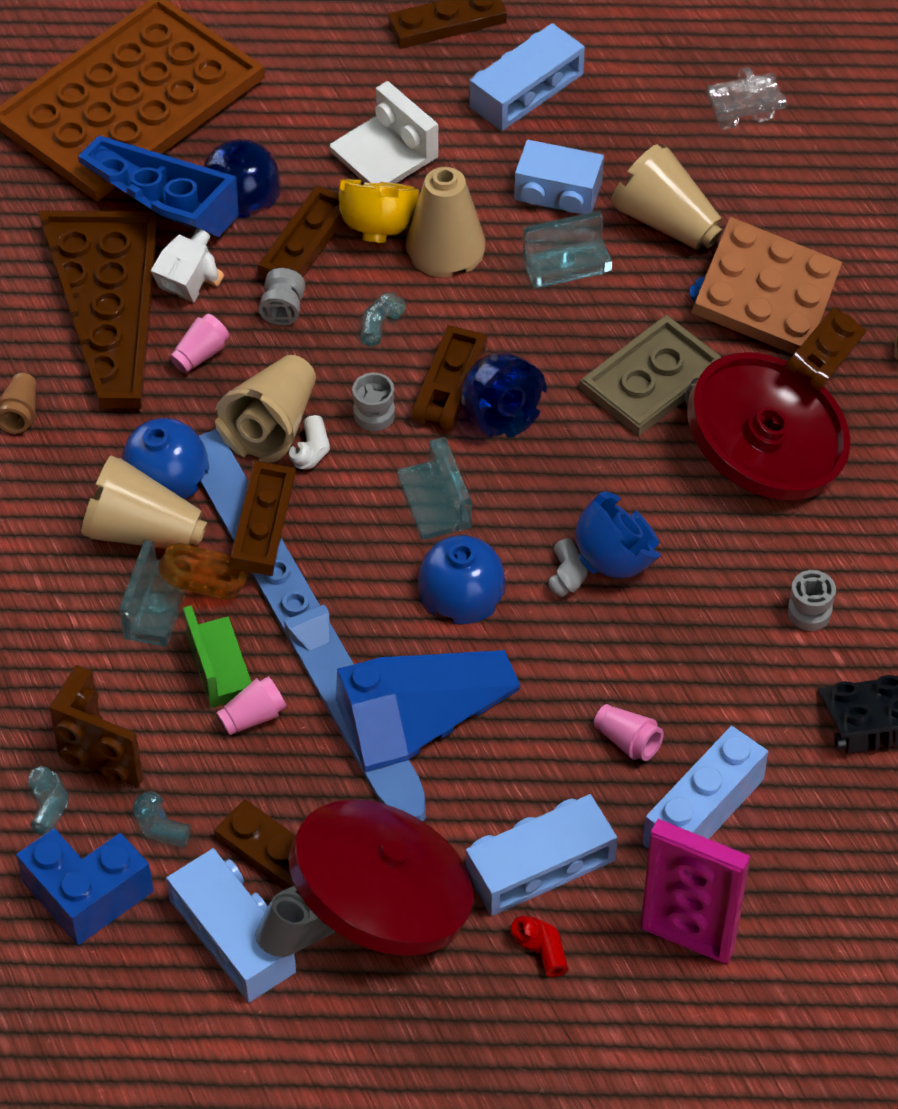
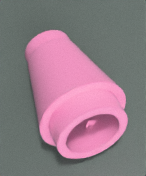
M206 314L203 318L197 317L174 349V352L169 356V359L178 370L187 374L191 369H194L226 347L225 342L230 338V334L225 326L213 315Z
M268 676L261 681L256 678L228 702L223 709L216 713L228 734L232 735L237 731L240 732L280 717L278 712L285 709L287 705L276 685Z
M609 704L602 706L594 719V727L600 730L602 734L633 760L640 758L647 761L657 753L663 741V729L657 726L655 719L612 707Z

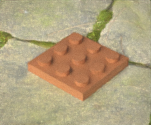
M730 217L691 313L794 354L820 324L842 262Z

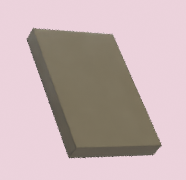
M666 314L580 380L579 390L639 437L686 400L685 390L690 386L691 381L699 377L707 366L721 358V356Z

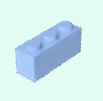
M551 23L540 32L532 34L527 41L514 50L506 52L498 61L485 70L477 72L470 79V108L499 130H505L583 75L585 46Z
M731 725L646 815L643 845L649 849L651 831L657 819L709 839L764 780L768 750Z
M589 794L578 800H565L557 805L553 811L537 818H525L515 824L512 829L499 835H488L478 839L471 847L466 849V868L474 888L492 917L616 861L618 837L592 795Z
M212 848L166 877L170 902L248 1003L296 973L295 954L286 957L273 956L261 949L256 942V930L268 907L258 893L250 895L242 885L244 879L232 860L228 859L224 862L216 850Z

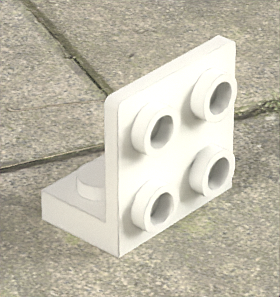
M387 81L376 88V116L330 144V152L363 182L397 183L438 158V123Z

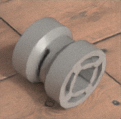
M277 268L268 272L264 283L265 293L262 295L259 304V313L263 319L272 324L282 326L296 322L301 309L300 300L304 295L306 287L302 275L287 268Z
M375 372L366 373L358 377L352 388L355 422L359 427L368 431H380L389 427L395 417L393 382L389 377Z
M808 570L801 572L793 580L791 598L788 605V617L796 627L805 631H816L828 625L836 594V585L829 575L818 570Z

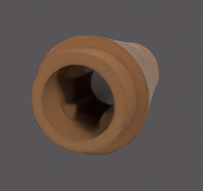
M27 373L15 374L0 397V428L8 433H22L35 421L37 383L34 377Z

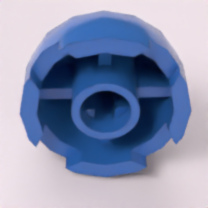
M162 417L143 423L128 437L122 452V459L183 499L197 492V484L204 477L205 472L208 473L209 460L205 445L192 427L177 419Z
M605 491L600 492L579 516L575 529L576 543L581 552L579 559L585 568L594 574L600 572L605 576L616 579L638 575L649 568L661 556L659 552L654 550L660 544L659 539L652 527L637 510L629 515L616 504L621 497Z
M458 535L450 536L437 542L424 556L420 567L418 588L421 602L429 613L434 615L437 612L442 616L453 618L454 624L477 623L491 616L495 612V606L502 599L506 589L501 558L489 544L477 537Z

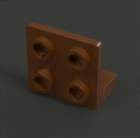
M75 665L49 706L59 756L74 767L82 768L85 766L98 771L114 783H128L139 787L143 781L137 735L133 731L102 719L98 707V692L95 690L93 672Z

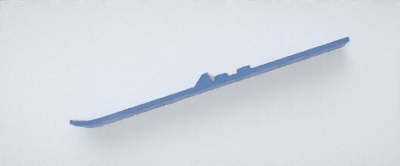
M217 429L199 435V438L205 445L209 460L208 473L205 472L204 477L199 483L234 543L249 481L229 446L223 441ZM281 538L273 576L251 573L253 579L378 801L405 811L424 821L426 818L425 793L420 779L409 760L364 772L336 702L337 669L353 665L354 663L330 624L328 609L325 604L320 606Z

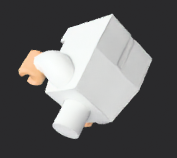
M197 228L191 239L178 235L162 250L151 269L160 289L174 295L178 294L179 297L194 303L203 282L218 288L224 273L216 268L214 257L206 246L210 239V235L206 231Z

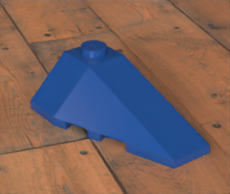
M100 135L78 155L80 164L159 215L194 230L197 228L202 229L209 235L219 237L239 216L236 176Z
M505 650L380 657L337 669L336 702L364 772L411 759L420 753L422 746L436 737H446L454 732V726L472 715H481L519 691L520 683Z

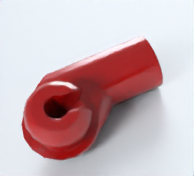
M526 915L516 917L510 926L512 937L521 946L541 955L546 976L559 977L567 973L569 968L558 930L554 926L535 917Z

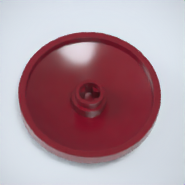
M742 352L729 354L715 360L699 376L691 389L687 404V416L691 433L706 459L731 482L763 497L777 500H802L818 495L826 490L844 469L851 446L846 418L830 392L823 386L819 393H817L808 386L810 381L799 373L793 375L784 368L788 361L768 354Z
M341 800L328 803L317 808L305 818L292 841L289 851V869L294 885L303 901L332 930L368 949L403 956L421 955L437 951L457 937L472 910V881L461 857L436 830L398 808L366 800Z

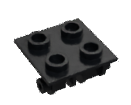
M885 675L876 680L856 683L845 681L836 683L833 686L818 688V693L839 731L834 733V744L837 751L845 750L846 754L869 750V742L873 750H878L880 748V733L886 748H892L893 744L898 746V676Z

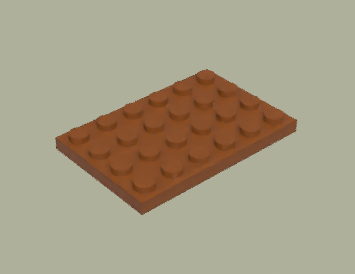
M148 0L1 104L0 131L98 202L117 187L80 164L78 155L99 135L163 154L264 79L265 70L263 65L168 0Z

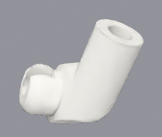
M317 415L309 416L303 421L307 441L298 442V449L292 446L289 450V458L298 469L308 470L314 468L329 452L330 444L322 417Z

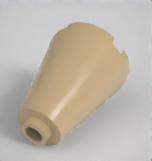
M662 143L661 146L658 144L653 145L639 157L627 171L631 174V177L626 187L619 182L611 197V205L618 211L695 250L703 246L707 249L710 248L723 232L720 228L722 223L720 215L671 150Z
M439 167L427 174L405 241L406 252L411 257L412 264L416 269L430 276L441 278L453 277V272L463 269L467 273L482 261L485 252V236L465 177L459 170L451 167Z
M287 355L223 395L215 410L218 409V418L215 420V425L223 441L236 454L244 458L247 454L259 457L258 461L265 463L276 462L281 459L293 444L316 381L313 367L299 356Z
M110 456L96 482L98 488L94 499L90 498L81 534L94 540L188 552L191 544L199 547L208 523L201 520L202 511L123 459Z

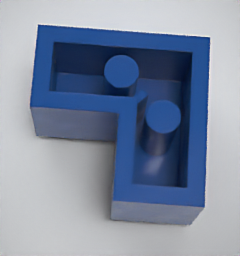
M55 828L16 854L24 885L78 946L154 892L149 863L121 832L83 859Z

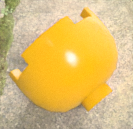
M340 180L339 209L344 222L351 229L363 233L362 240L384 243L386 242L387 235L399 234L411 224L418 202L419 189L389 182L364 183L363 186L361 185V180Z

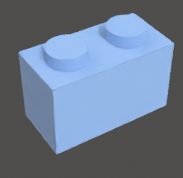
M527 139L515 172L514 200L591 216L602 185L604 155Z

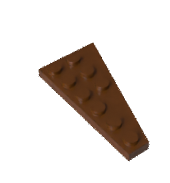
M38 210L42 230L99 407L103 409H142L154 282L151 269L156 260L159 228L158 213L155 211Z

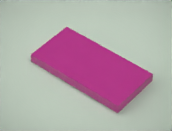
M657 819L650 835L640 928L716 961L728 964L735 949L750 856Z

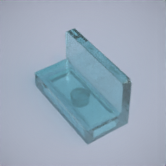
M600 211L524 228L523 262L534 289L611 272L612 260L602 239L603 217Z
M446 437L430 440L429 462L398 470L399 482L420 536L424 540L471 528L472 502Z
M144 540L120 606V616L124 639L167 647L191 579V571L189 566L156 560L153 541Z

